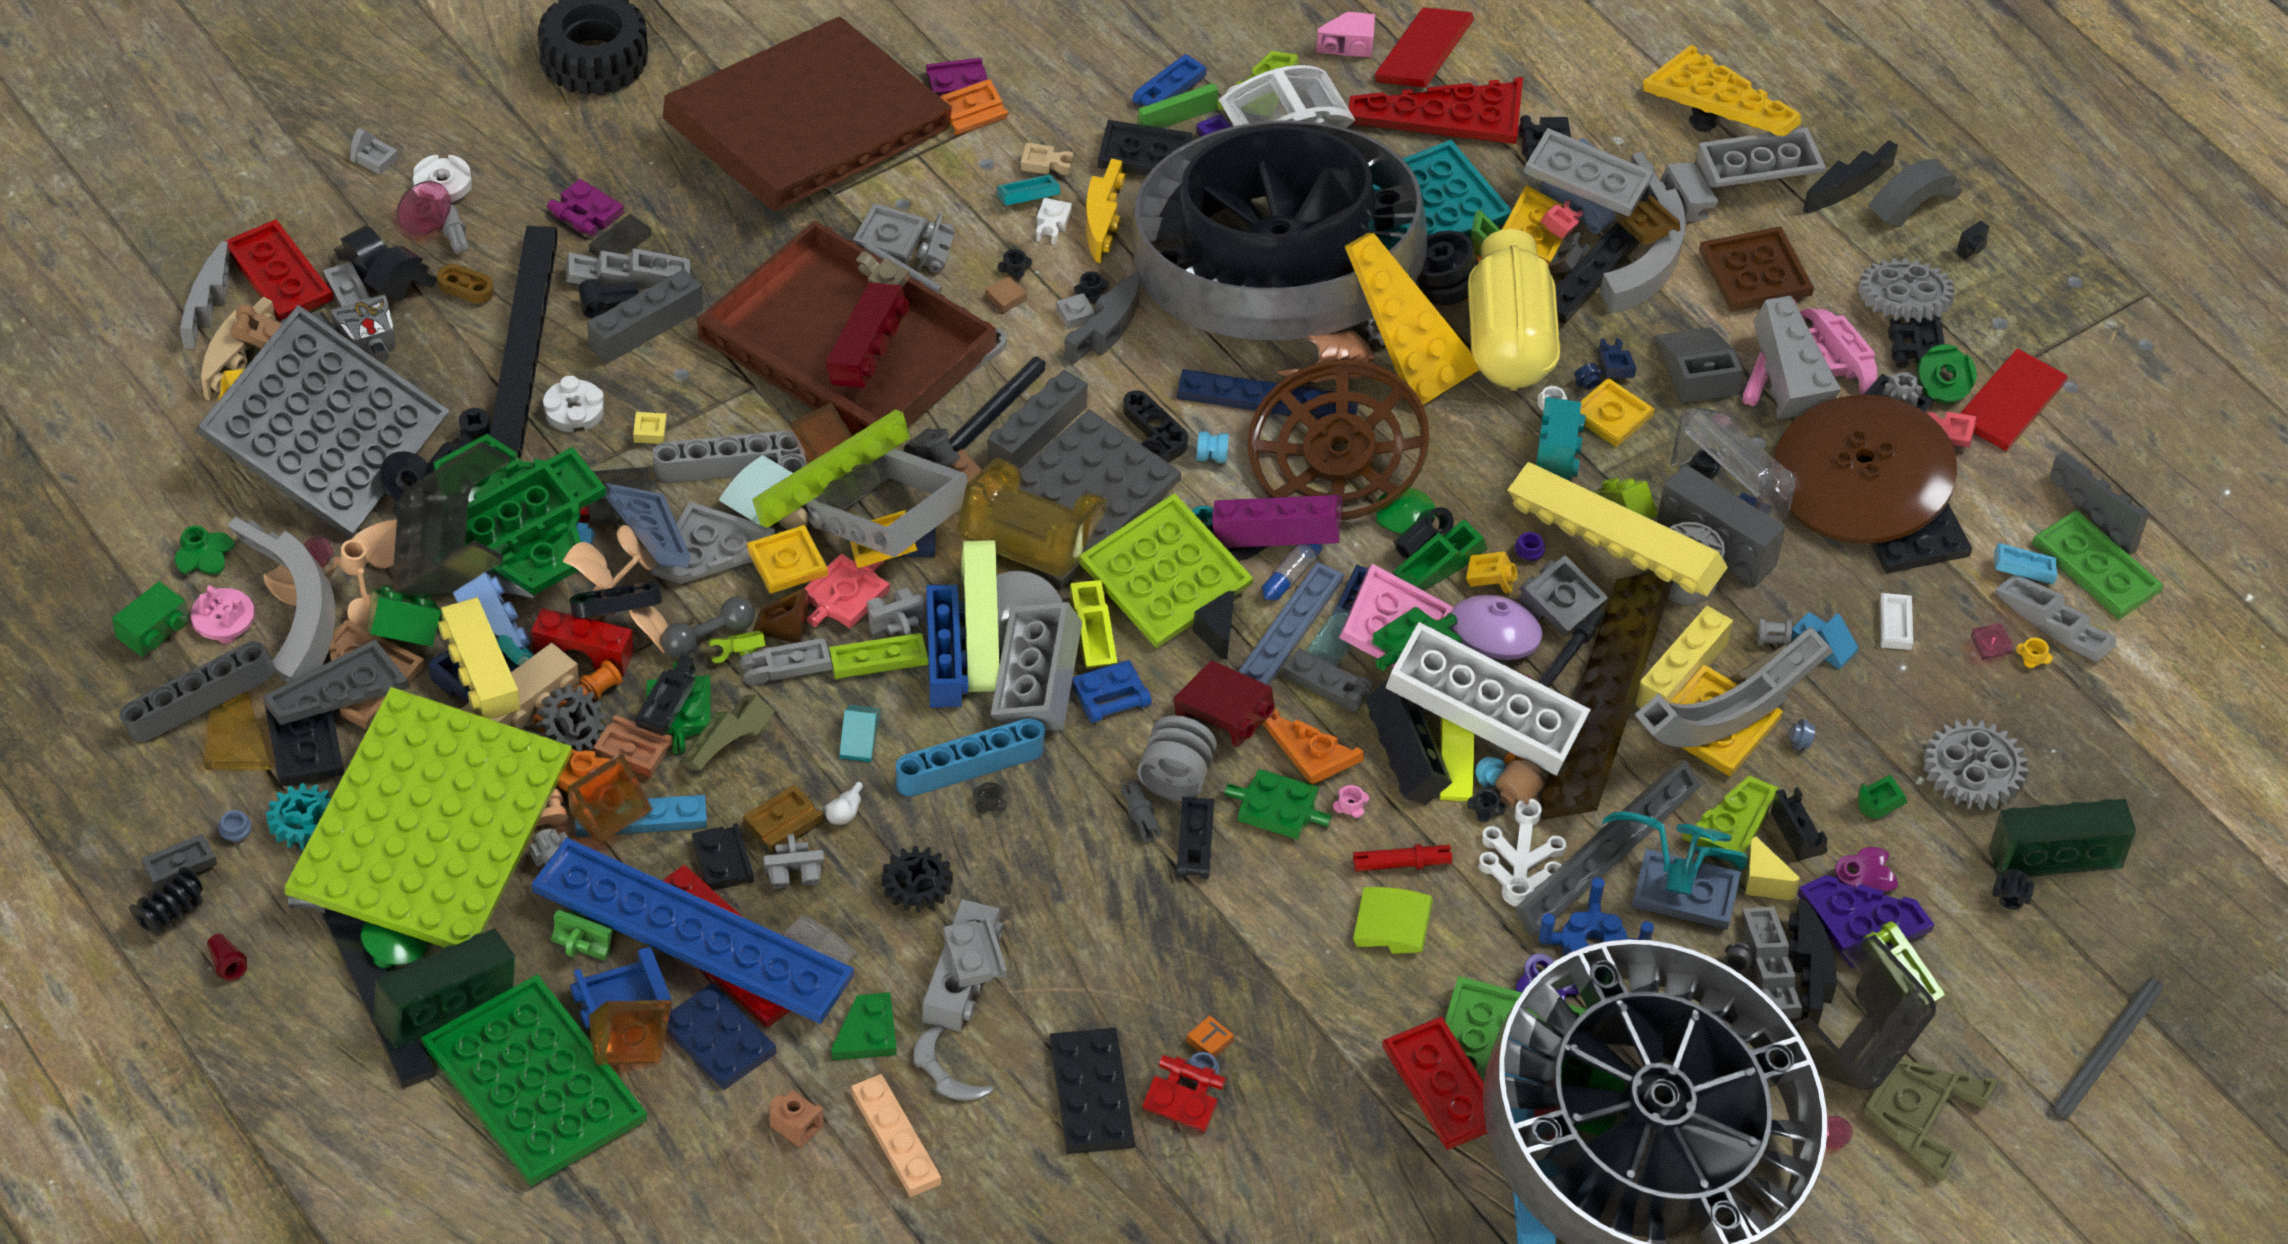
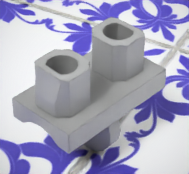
M909 588L898 590L894 594V603L888 605L879 597L868 600L869 632L872 637L887 632L889 635L896 632L900 636L910 635V628L919 625L918 622L924 620L923 604H925V600L921 593L914 595Z
M787 834V844L775 845L776 855L764 856V874H768L772 889L789 887L788 872L801 871L802 885H818L820 883L821 868H823L824 863L823 850L809 851L808 841L795 843L794 834Z

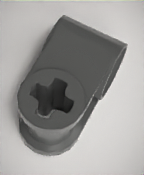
M928 428L904 445V452L946 467L954 464L960 458L959 453L953 450L948 440L949 433L947 429Z

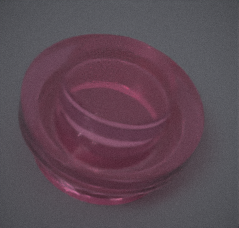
M312 537L306 540L305 548L321 567L326 566L333 557V549L328 540L323 537Z
M1829 1116L1827 1117L1826 1146L1831 1149L1842 1148L1852 1138V1126L1842 1117Z

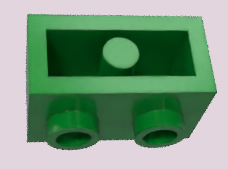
M160 581L112 617L116 638L141 657L159 647L162 641L175 631L182 629L186 622L189 621L186 600Z

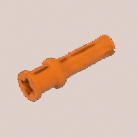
M605 660L601 663L600 669L589 676L583 675L578 682V686L583 687V695L593 692L594 696L591 701L594 702L601 699V694L613 685H621L623 680L618 669L610 661ZM561 701L556 707L564 706L567 704V701ZM535 714L532 716V720L536 725V723L543 720V717ZM537 727L542 733L545 732L544 727Z

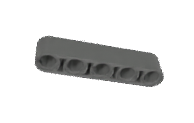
M250 641L128 702L121 708L119 716L134 741L146 742L262 684L272 677L275 667L264 645L258 641Z

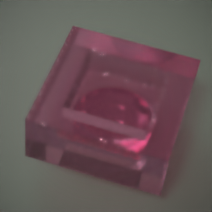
M2002 623L1972 630L1970 637L1982 660L2012 653L2013 644Z

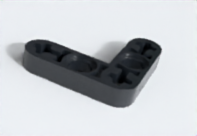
M1133 390L1124 396V415L1148 437L1147 440L1140 443L1142 446L1156 452L1159 455L1158 457L1167 463L1187 451L1188 433L1148 394L1143 391ZM1150 420H1160L1163 422V425L1153 427L1148 422Z

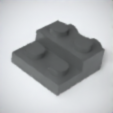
M1564 555L1557 562L1550 560L1540 570L1539 573L1541 575L1536 579L1532 576L1529 577L1520 586L1521 594L1517 600L1538 621L1545 617L1565 637L1580 622L1585 621L1594 609L1602 607L1609 597Z

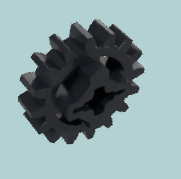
M914 846L911 853L902 848L900 849V857L892 854L890 856V864L883 865L882 887H884L885 897L892 896V905L894 906L903 903L904 911H908L911 906H915L917 913H921L922 906L925 905L930 910H933L935 901L943 904L945 902V895L951 894L953 872L950 871L949 861L942 862V854L940 852L932 856L931 848L929 847L924 852H919L918 847Z

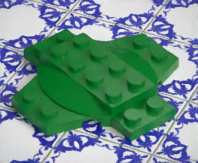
M485 434L433 462L445 506L440 510L439 519L413 532L412 536L413 541L446 583L469 570L474 575L484 570L485 572L499 573L534 596L579 571L575 567L563 563V559L574 545L581 542L576 528L581 517L580 509L606 496L607 493L606 487L573 446L546 461L534 458V462H524L518 458L515 451Z

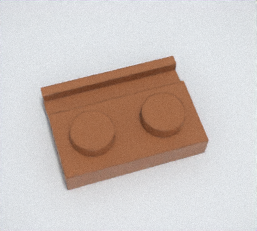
M614 715L610 726L607 725L594 745L593 752H596V757L615 760L617 755H623L627 757V769L652 777L665 757L666 750L672 746V736L667 734L664 736L638 728L635 722Z

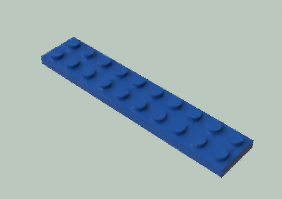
M567 837L531 884L532 892L819 1024L824 1021L854 977V968Z

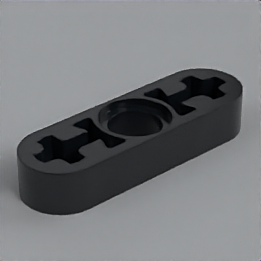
M648 581L579 593L572 596L569 600L572 616L586 618L654 606L663 601L661 584L655 581Z

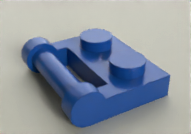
M1130 660L1072 678L1071 686L1091 723L1101 721L1104 716L1136 706L1144 708L1152 705L1149 690L1142 684Z

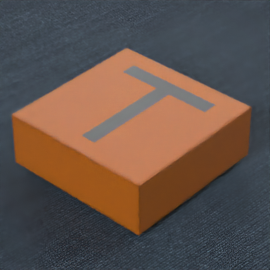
M1208 1016L1187 1034L1186 1042L1197 1051L1207 1052L1216 1057L1234 1042V1035L1213 1017Z

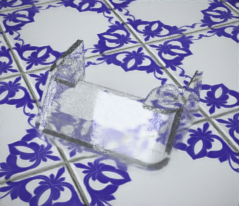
M1691 407L1681 413L1670 467L1673 470L1690 461L1699 450L1703 449L1757 497L1755 508L1779 523L1788 519L1795 489V478L1791 471L1779 464L1736 426L1726 414L1699 407Z

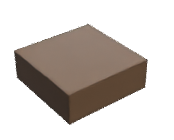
M1009 276L985 289V296L1003 313L1027 300V293Z

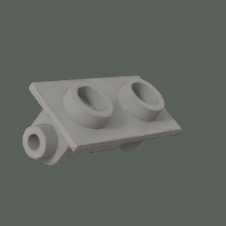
M942 213L937 216L934 222L929 221L923 231L922 237L926 239L925 242L921 243L916 254V258L919 259L917 272L920 271L923 265L934 273L940 272L945 267L949 253L948 250L950 249L955 232L951 224L940 222Z

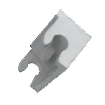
M1695 162L1667 164L1660 182L1664 183L1666 191L1677 190L1684 208L1685 224L1709 218L1707 212H1699L1705 208L1716 207L1718 200Z

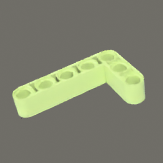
M995 540L963 541L961 579L962 583H964L968 692H995L999 672Z

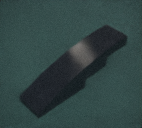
M1888 140L1874 155L1863 150L1849 165L1838 160L1807 191L1803 212L1809 214L1834 205L1876 181L1894 165L1898 145Z

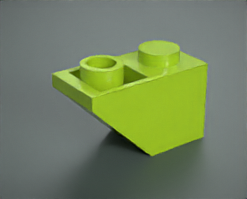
M1618 477L1603 481L1601 488L1592 491L1649 519L1658 515L1647 481H1634L1633 477L1619 481Z

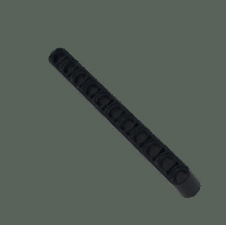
M526 226L490 431L492 438L515 451L519 459L522 458L557 250V227Z

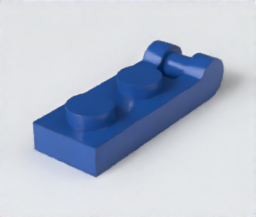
M1184 54L1138 88L1133 94L1132 101L1139 106H1148L1182 94L1206 76L1207 67L1189 55Z

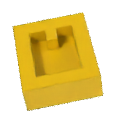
M1505 551L1470 556L1466 580L1470 587L1499 583L1503 592L1508 594L1512 593L1513 582L1517 580V569L1515 564L1511 563Z

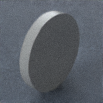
M1009 571L996 576L999 655L1001 656L1010 607L1062 603V599L1056 589L1048 581L1036 574L1025 571Z

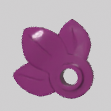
M1866 847L1861 849L1856 855L1841 857L1835 865V876L1839 878L1840 883L1854 887L1861 884L1882 890L1884 893L1898 887L1895 874L1887 866H1884L1889 857V853L1884 849ZM1847 866L1854 867L1857 873H1850L1847 870Z

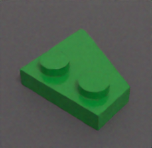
M891 993L857 995L831 1048L832 1060L895 1056L897 1048Z

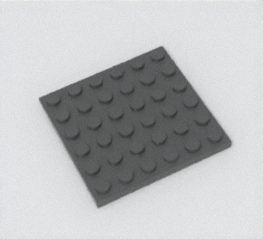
M298 305L201 421L195 432L351 539L386 494L379 477L380 466L384 459L398 451L417 454L450 410Z

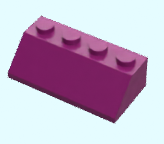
M1341 495L1214 500L1212 520L1214 534L1225 548L1340 543L1343 499Z

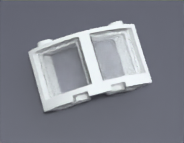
M1294 65L1264 72L1239 85L1230 87L1226 94L1218 99L1234 126L1283 120L1318 122L1347 128L1355 121L1327 72L1313 66Z

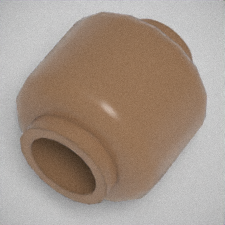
M1525 759L1511 761L1495 783L1500 793V801L1511 808L1519 800L1524 801L1525 805L1529 804V800L1534 799L1543 787L1540 769Z

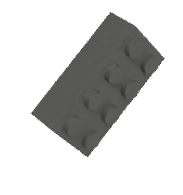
M1686 464L1664 484L1656 521L1668 528L1682 522H1697L1709 526L1720 535L1724 542L1725 554L1723 560L1728 567L1727 570L1754 587L1777 566L1786 528L1783 524Z

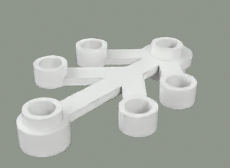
M1530 799L1527 805L1521 800L1516 804L1514 816L1520 825L1517 850L1502 836L1501 830L1495 826L1486 827L1482 835L1483 845L1488 848H1495L1514 868V874L1512 876L1499 864V858L1493 852L1482 853L1479 858L1478 867L1481 872L1492 874L1503 885L1502 897L1513 906L1519 905L1552 875L1548 871H1556L1562 865L1558 862L1550 861L1545 864L1544 870L1529 878L1526 877L1527 870L1550 856L1553 858L1562 857L1566 849L1564 838L1551 836L1547 843L1530 852L1532 827L1539 822L1541 815V805L1534 799ZM1492 835L1495 836L1496 839H1490L1487 836ZM1552 845H1558L1561 848L1556 849ZM1485 861H1490V862H1492L1493 864H1492V865H1488V864H1485L1484 862H1485Z

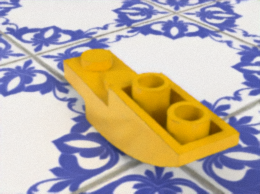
M1112 158L1104 178L1092 176L1087 193L1086 237L1090 252L1097 263L1102 262L1105 252L1110 253L1113 245L1112 234L1113 232L1118 233L1121 224V216L1117 215V191L1123 190L1126 174L1122 173V161Z

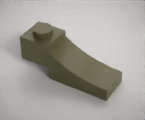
M744 695L731 713H715L679 763L687 770H702L719 750L742 735L757 736L765 732L771 723L769 719L775 710L758 695Z

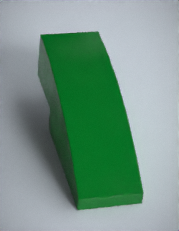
M1463 519L1444 536L1437 533L1393 571V574L1409 584L1424 590L1443 581L1468 565L1470 556L1480 555L1486 551L1485 539Z

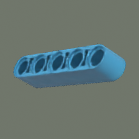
M1026 718L905 754L896 762V789L904 796H916L1035 760L1044 751V725L1037 719Z

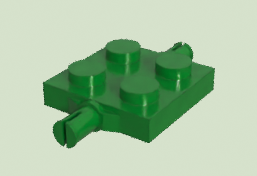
M1417 607L1409 610L1373 633L1372 643L1385 652V655L1376 659V666L1378 669L1381 668V671H1384L1392 664L1397 663L1418 622L1461 643L1462 637L1449 629L1457 624V617L1455 615L1452 616V613H1448L1440 620H1435Z
M678 661L673 663V670L676 667ZM710 675L693 676L695 677L693 689L667 732V735L672 736L673 739L672 752L679 755V748L680 753L684 754L686 752L685 738L700 734L712 719V682ZM658 679L647 680L646 699Z
M1258 768L1252 783L1246 788L1230 784L1229 782L1225 788L1224 796L1242 800L1237 821L1299 840L1303 828L1310 822L1329 827L1332 819V814L1314 809V803L1319 792L1318 786Z

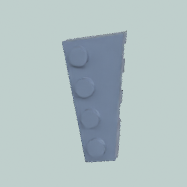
M606 483L607 495L605 498L633 530L634 534L655 560L669 568L676 566L687 568L691 556L664 494Z

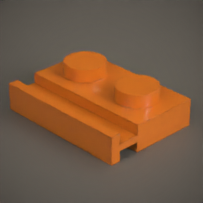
M991 79L940 96V98L952 106L949 124L953 126L956 136L1003 120L1008 115V111L1004 109L1003 101Z

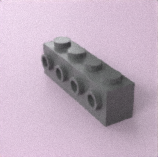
M682 269L654 286L644 289L636 296L619 303L616 307L587 322L589 348L606 364L612 362L703 311L702 286L685 269Z
M1065 369L1056 377L1050 378L1037 395H1032L1025 406L1018 412H1013L1002 427L995 429L989 435L987 440L988 463L1010 477L1016 474L1087 408L1088 383Z

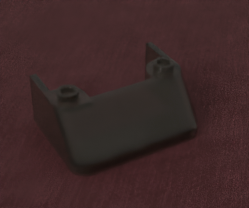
M1875 934L1844 948L1842 951L1863 975L1857 984L1856 996L1859 1003L1868 1013L1840 1049L1810 1017L1792 1024L1806 1045L1819 1076L1863 1091L1872 1090L1883 1084L1936 1013V1004L1930 993Z

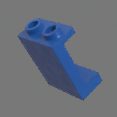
M651 947L638 950L639 962L585 978L581 969L574 970L575 983L570 984L571 994L575 1003L581 1002L583 1009L580 1010V1016L585 1030L591 1028L595 1041L660 1022V1018L672 1011L671 997Z

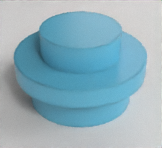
M1497 757L1483 758L1475 769V776L1479 784L1485 788L1495 786L1497 778L1505 769V764Z

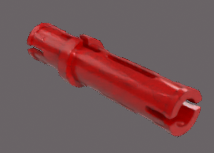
M1414 844V847L1353 851L1354 872L1415 867L1416 870H1422L1424 866L1452 865L1451 845L1422 847L1421 844Z

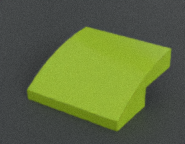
M1364 887L1353 937L1356 947L1388 946L1392 954L1423 952L1433 903L1432 896L1399 888Z

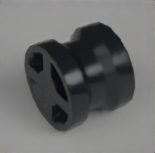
M470 408L463 411L459 416L460 437L462 438L464 434H467L474 441L485 434L490 436L491 429L489 427L490 419L488 413L480 408Z

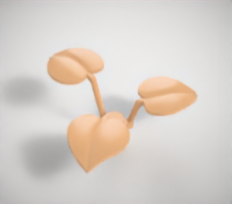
M396 519L374 524L357 533L353 539L344 542L341 547L340 557L334 558V563L326 572L329 579L337 567L340 566L346 574L358 576L362 598H356L350 602L347 617L348 620L367 629L371 593L368 595L366 592L364 568L369 562L375 568L385 569L396 565L401 560L403 542ZM280 565L273 571L265 573L263 579L269 591L280 601L296 606V587L290 570Z
M623 525L618 529L617 538L622 548L633 557L613 580L609 569L606 568L607 562L604 556L589 543H577L567 552L563 559V563L575 567L596 584L593 591L613 588L637 562L647 570L654 569L658 564L628 525ZM653 606L629 610L635 623L664 654L661 636L668 627L664 617ZM603 615L592 616L587 618L597 621Z

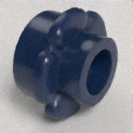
M1589 363L1580 367L1574 373L1577 387L1583 386L1585 389L1595 387L1600 383L1599 377L1602 376L1603 371L1601 369L1598 370L1595 363Z

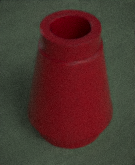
M223 934L211 936L207 941V947L217 975L228 981L237 980L242 977L247 970L246 955Z

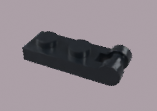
M1182 796L1176 877L1186 878L1187 874L1199 875V879H1209L1214 799ZM1188 857L1201 858L1200 863L1187 862Z

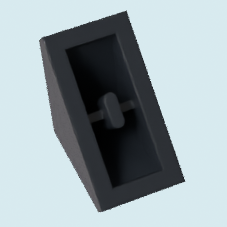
M1227 591L1194 612L1193 632L1221 659L1228 658L1235 591Z

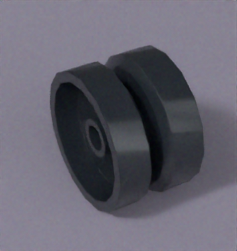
M1453 230L1439 231L1427 236L1426 259L1417 282L1420 290L1431 303L1451 305L1468 298L1469 275L1478 264L1477 256L1469 237L1462 232Z

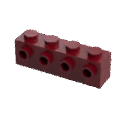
M868 283L825 361L832 385L866 387L871 376L875 374L881 357L886 354L889 342L896 335L903 316L908 313L909 302L905 298L902 285Z

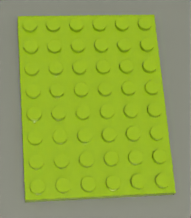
M390 687L284 886L285 895L472 957L572 755V746Z

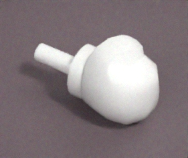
M856 782L850 791L842 793L839 798L834 799L823 807L824 815H826L830 823L844 825L854 819L861 802V797L858 794L863 787L861 782Z

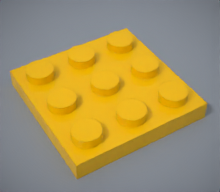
M1703 664L1671 702L1676 704L1703 702L1735 688L1738 684ZM1775 708L1750 726L1723 739L1704 745L1681 748L1731 777L1782 719L1783 710Z

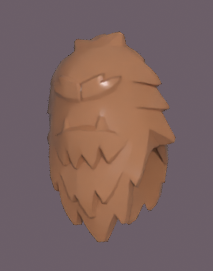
M1340 330L1324 335L1307 336L1308 338H1301L1316 344L1319 350V361L1315 364L1336 360L1362 361L1373 364L1375 356L1367 342L1353 330ZM1301 369L1277 371V374L1288 377ZM1336 375L1325 376L1311 381L1313 383L1330 380L1336 381ZM1349 375V379L1353 378L1355 381L1362 377L1360 375Z

